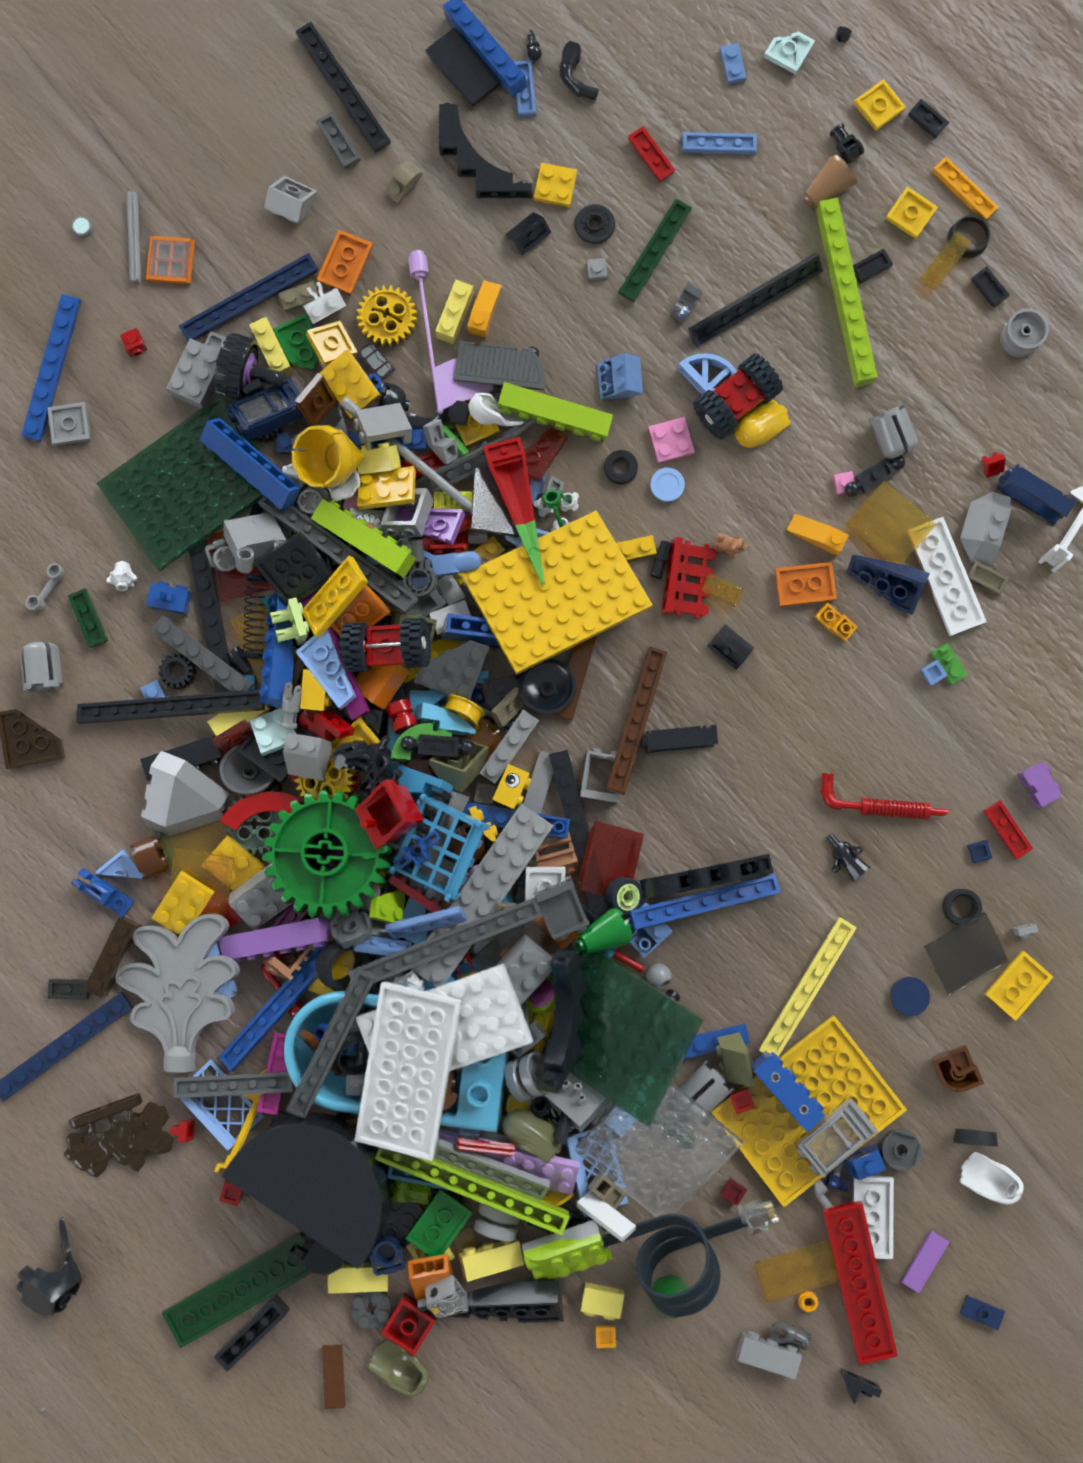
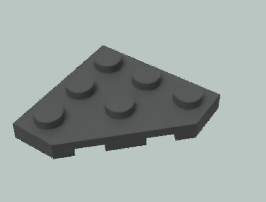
M469 640L463 643V645L443 652L437 657L430 659L428 667L418 669L414 683L470 700L489 646Z

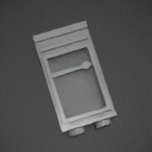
M848 1098L795 1142L799 1147L796 1151L803 1159H809L811 1162L809 1167L816 1175L820 1173L825 1177L879 1131L851 1098Z

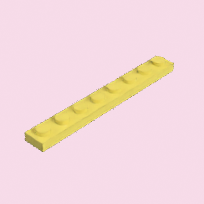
M841 917L837 919L759 1047V1051L762 1053L767 1051L770 1054L774 1052L779 1057L857 927Z

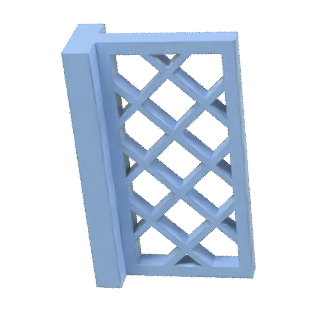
M210 1059L192 1077H199L201 1074L204 1076L205 1070L210 1065L216 1070V1076L218 1074L220 1076L226 1074ZM241 1095L232 1096H240L243 1099L242 1108H231V1096H229L228 1108H217V1096H215L214 1108H206L203 1105V1097L200 1100L197 1097L179 1098L227 1150H230L235 1145L238 1136L234 1138L229 1133L230 1124H241L242 1129L245 1110H250L252 1102ZM217 1110H228L227 1122H219L216 1119ZM231 1110H242V1122H230ZM261 1112L257 1113L258 1117L254 1120L251 1128L264 1117Z
M605 1125L568 1135L565 1144L568 1159L580 1162L579 1172L574 1185L578 1201L589 1192L587 1180L591 1173L595 1176L597 1175L593 1170L598 1161L607 1166L603 1173L605 1176L610 1168L616 1172L617 1177L614 1183L616 1185L619 1183V1187L626 1193L611 1128ZM606 1131L608 1136L604 1145L595 1140L599 1132ZM586 1136L591 1139L585 1150L579 1147L577 1138ZM593 1142L602 1146L597 1157L588 1152ZM605 1149L612 1153V1159L609 1164L600 1160ZM587 1154L595 1159L590 1169L583 1165V1160ZM625 1196L619 1206L628 1203L627 1196ZM580 1210L581 1214H582L584 1217H587V1216H588V1215L585 1214L582 1210Z

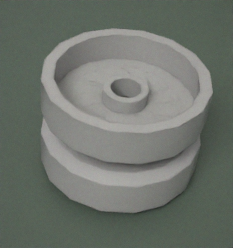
M1021 309L1015 312L1002 327L1000 343L1008 354L1015 357H1027L1033 354L1047 339L1049 324L1045 316L1039 311Z
M533 1051L525 1054L523 1057L512 1059L506 1065V1084L510 1093L520 1102H528L536 1097L550 1093L540 1091L538 1083L543 1077L540 1073L542 1054Z
M480 1202L478 1210L482 1216L476 1218L474 1230L492 1239L515 1241L518 1228L514 1224L520 1223L521 1219Z

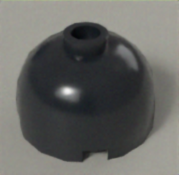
M385 382L383 387L386 389L385 392H381L379 406L400 403L403 410L408 412L410 402L406 400L404 390L398 385Z

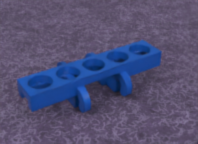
M436 830L423 839L419 836L416 837V841L419 842L410 849L404 846L403 850L406 852L394 861L397 862L400 869L414 861L415 866L421 867V863L424 860L431 859V854L427 850L439 842L441 837ZM434 834L437 839L432 842L430 837ZM425 840L429 842L428 846L424 843ZM416 846L421 847V853L415 851ZM404 857L406 862L401 864L400 859Z

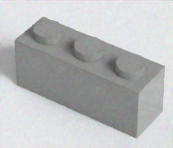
M742 1331L735 1354L739 1362L792 1379H796L802 1359L797 1346L789 1343L786 1345L777 1343L771 1337L764 1339L752 1331H748V1333Z

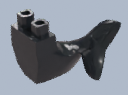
M64 1217L59 1218L60 1246L64 1258L63 1266L57 1271L46 1272L39 1267L33 1270L27 1265L18 1273V1278L21 1281L18 1283L16 1290L22 1294L21 1301L33 1312L45 1317L62 1312L71 1300L72 1294L74 1296L77 1294L82 1282L81 1273L71 1255Z
M302 1231L300 1236L305 1239L303 1245L300 1246L294 1243L289 1250L300 1265L315 1274L330 1275L340 1269L345 1262L344 1259Z

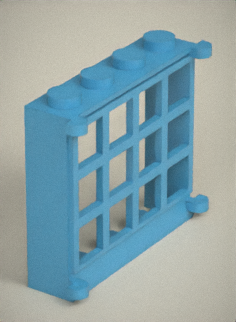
M423 793L416 803L421 815H423L427 804L439 809L433 822L423 818V823L431 826L428 834L437 829L448 835L443 847L436 844L431 847L440 851L436 864L434 865L426 860L422 862V864L433 869L432 874L428 878L418 873L419 867L417 865L413 870L406 866L400 869L397 862L394 861L406 852L403 850L404 846L409 848L412 839L416 840L418 836L415 835L418 825L402 837L400 841L401 848L393 858L392 862L394 865L390 868L389 873L394 875V872L397 871L446 895L444 901L449 902L450 898L456 900L461 897L462 894L458 893L460 886L467 881L465 874L468 867H471L475 862L473 855L476 849L480 848L483 843L480 840L483 832L489 830L491 826ZM442 812L455 817L450 830L437 825ZM459 820L472 825L467 838L454 833ZM452 837L464 842L459 856L447 850ZM425 840L424 843L428 846L429 842ZM445 854L457 860L452 873L440 868ZM404 857L400 859L401 864L404 861ZM437 871L450 877L446 886L434 881Z

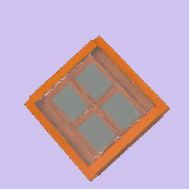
M150 236L146 281L191 284L195 240Z

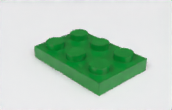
M439 1189L406 1236V1240L430 1257L443 1255L472 1215L473 1210L445 1190Z

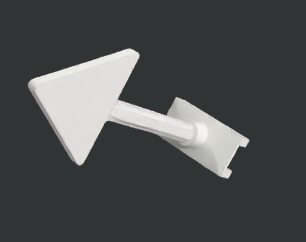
M1083 486L1069 493V495L1083 503ZM1083 508L1060 544L1052 547L1038 561L1040 564L1046 561L1052 565L1051 571L1053 573L1070 561L1073 556L1072 553L1067 551V547L1083 523Z

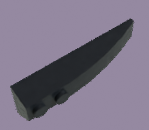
M528 1279L526 1281L488 1286L467 1292L468 1312L447 1316L470 1318L471 1315H475L477 1318L484 1320L494 1316L499 1317V1321H507V1318H518L520 1323L564 1322L562 1290L559 1280L555 1279L541 1281Z

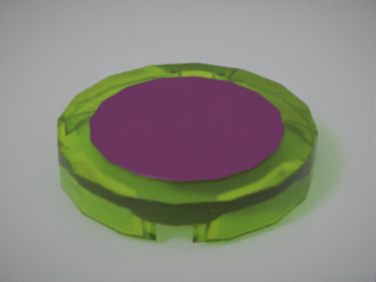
M548 975L525 1000L528 1008L534 1013L541 1015L555 1009L553 976Z

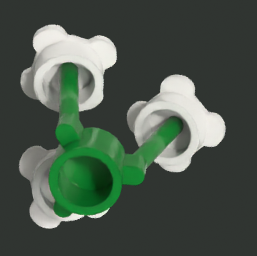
M549 490L545 495H542V498L534 502V507L538 509L540 517H545L548 513L555 514L556 520L553 523L551 532L569 524L567 519L560 517L557 508L562 505L561 510L564 512L567 510L576 511L579 507L577 504L579 494L576 492L573 494H563L562 491Z

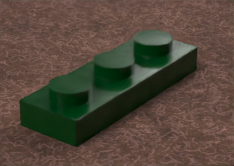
M84 588L68 595L88 646L93 648L109 641L88 590Z

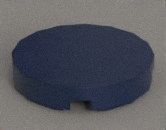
M903 977L896 981L891 988V1003L903 1015H919L929 1005V989L918 978Z

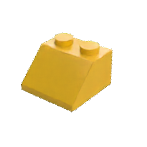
M303 669L300 709L328 710V707L332 706L331 697L311 671Z

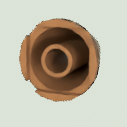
M833 154L830 156L805 191L806 197L804 200L810 207H817L819 201L832 199L857 183L854 173L848 171V165L838 155Z

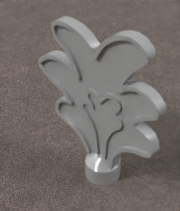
M212 913L197 917L183 929L179 938L172 931L162 926L149 925L137 928L133 935V941L136 946L149 956L153 964L145 962L131 963L122 967L115 975L117 984L135 993L145 1001L134 1007L131 1012V1022L134 1026L153 1033L160 1040L164 1048V1071L177 1073L194 1071L196 1067V1042L202 1030L212 1022L233 1017L235 1013L232 999L225 994L218 993V990L238 976L240 971L239 965L235 960L225 955L208 957L213 946L229 928L227 919L219 914Z

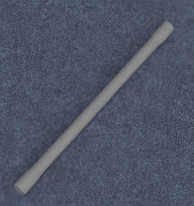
M345 397L340 403V406L354 417H356V411L361 410L348 397ZM396 438L383 440L384 442H389V445L397 444L398 453L467 510L484 527L490 524L493 518L474 505Z

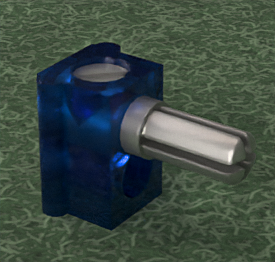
M842 1161L835 1167L833 1174L828 1175L826 1185L848 1192L850 1180L840 1177L844 1163Z

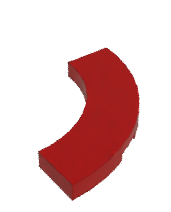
M261 792L250 795L230 807L222 816L220 822L238 831L245 821L262 812H279L284 810L290 814L292 812L290 802L292 800L300 802L301 799L281 792Z

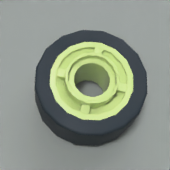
M619 877L612 880L607 886L605 902L609 909L617 908L626 916L629 915L630 910L641 907L643 890L636 880Z

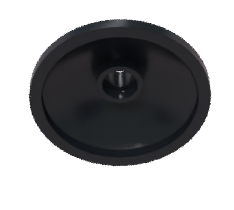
M547 659L523 671L519 680V693L522 701L529 709L539 714L551 715L563 711L571 704L576 694V679L572 670L566 664L556 659ZM550 688L552 691L550 693H546L545 689Z

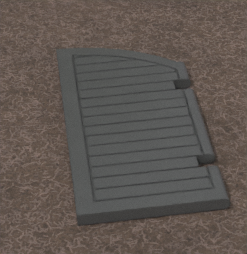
M460 341L454 381L503 386L504 382L526 389H545L543 367L534 352V348L522 347V352H516L517 346L481 343L479 348L475 347V342Z

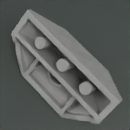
M991 492L970 503L960 540L971 564L976 560L991 567L1001 547L1011 513V497Z

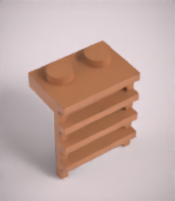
M569 831L567 838L542 844L535 853L539 867H565L566 876L573 875L579 870ZM569 844V849L539 856L541 851Z
M310 944L308 949H305L302 953H300L302 950L295 951L285 965L276 957L268 956L263 961L266 965L265 969L272 975H279L285 980H292L294 978L291 976L293 971H299L301 969L298 966L300 962L307 961L309 959L306 956L308 952H314L316 948H313V944Z

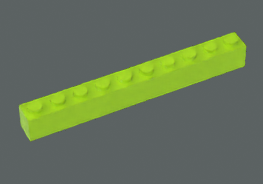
M838 198L819 201L816 215L854 388L871 385L877 379V372Z
M380 1147L375 1156V1160L559 1235H563L570 1217L568 1210L435 1158L431 1161Z

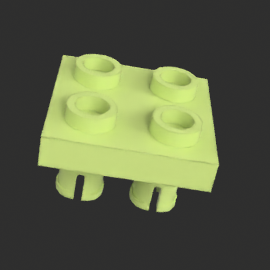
M296 598L288 599L287 609L270 612L273 624L290 620L292 625L290 628L276 630V637L278 643L295 638L298 646L303 645L309 632L307 621H303V607L301 603L297 602Z

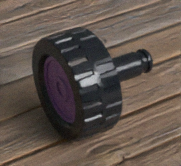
M230 333L225 338L219 351L214 373V388L218 395L241 400L246 398L241 387L259 379L260 382L274 386L278 385L282 388L286 383L287 375L284 372L280 373L277 370L258 365L259 346L255 339Z

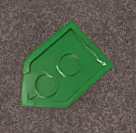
M307 313L274 328L273 331L288 362L314 371L318 356L306 336L307 330L313 329Z

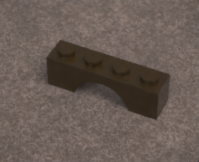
M119 917L84 990L99 997L108 996L115 982L118 966L127 949L134 943V932L142 926L141 924L126 917Z

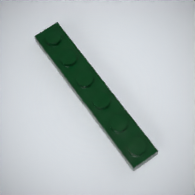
M678 199L674 200L619 289V295L633 303L636 301L691 212L692 207Z

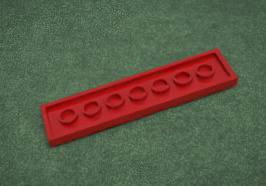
M862 1201L822 1209L858 1364L863 1365L898 1357Z

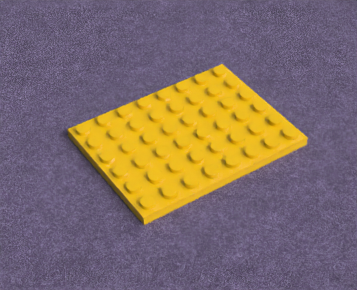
M597 510L538 538L544 586L537 576L524 545L481 565L477 570L462 574L464 583L516 675L653 606Z
M834 1015L779 1056L784 1063L781 1066L790 1069L797 1077L795 1082L803 1084L811 1093L808 1097H813L824 1108L822 1112L825 1117L845 1100L851 1098L880 1132L907 1111ZM755 1075L753 1077L754 1087L742 1085L735 1091L748 1088L755 1108L736 1114L730 1096H728L711 1112L778 1201L785 1207L823 1176L820 1173L816 1175L809 1167L811 1164L809 1159H803L796 1151L799 1147L795 1142L804 1136L807 1131L759 1077ZM843 1117L834 1122V1125L850 1142H853L858 1137ZM832 1126L808 1144L823 1165L847 1147L844 1140Z

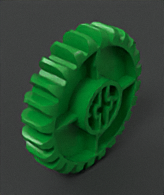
M321 790L319 798L316 800L312 794L306 793L304 805H301L296 800H292L290 802L292 809L290 814L284 810H280L278 813L283 821L281 825L271 823L269 826L270 830L275 833V837L264 839V844L272 848L271 852H266L262 855V860L272 864V866L265 870V876L276 879L271 885L272 891L283 892L281 901L284 904L294 902V910L298 913H303L308 908L309 916L318 918L323 910L326 918L333 919L338 908L341 914L349 916L351 912L350 904L363 909L365 907L362 898L364 895L370 898L377 896L372 886L374 884L385 885L386 880L379 873L380 871L390 870L391 865L383 860V857L392 854V848L383 845L379 850L375 849L365 828L361 827V820L355 811V808L359 805V798L353 795L346 800V795L342 791H337L332 799L326 790ZM334 837L341 840L343 847L333 844ZM329 849L333 853L344 855L343 857L327 856V859H325L321 855H312V852L328 853ZM312 862H318L323 865L321 866V872L315 869Z

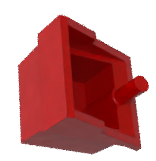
M384 780L355 808L361 820L360 825L362 828H365L376 850H379L387 842L397 840L424 821L407 787L397 785L395 780Z

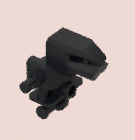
M386 735L383 736L379 743L368 745L365 741L343 743L333 750L331 754L334 766L338 769L350 768L356 770V774L360 779L357 787L358 791L365 789L370 783L372 785L370 792H372L384 780H395L396 784L399 785L398 780L403 775L402 771L398 769L399 761H391L392 752L388 748L391 738Z

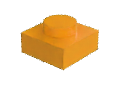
M615 1325L595 1326L596 1348H616Z

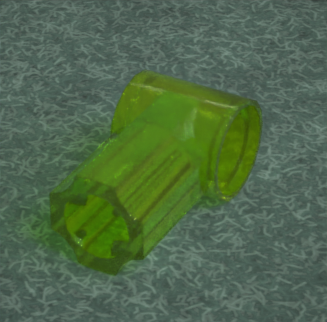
M394 1180L391 1200L400 1203H407L409 1201L428 1205L432 1194V1187Z

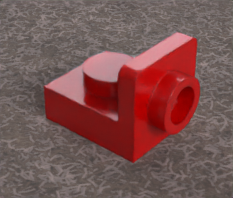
M137 327L120 334L125 351L130 357L140 356L143 354V351L148 350Z

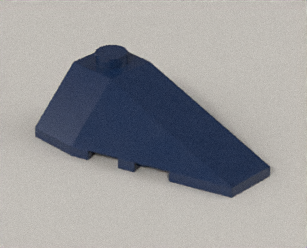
M852 555L847 569V573L863 585H868L875 590V594L888 600L892 607L913 615L930 575V573L911 566L858 555Z

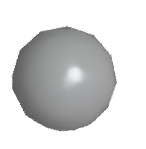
M655 963L649 966L645 972V981L654 990H663L671 983V971L664 964Z

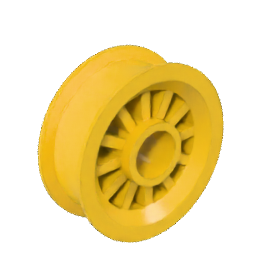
M453 694L447 695V703L442 708L458 715L477 730L480 718L485 716L483 709L464 697Z

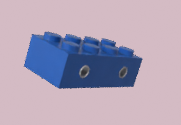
M764 1051L751 1063L752 1071L797 1122L809 1132L825 1117L822 1112L824 1108L813 1097H808L811 1093L803 1084L795 1082L797 1077L790 1069L781 1066L784 1063L774 1052L770 1054Z

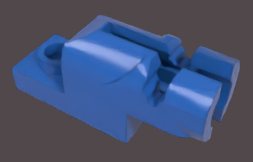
M82 868L77 874L84 879H89L90 883L86 884L80 879H73L71 884L102 906H107L121 917H125L135 900L105 879H100Z

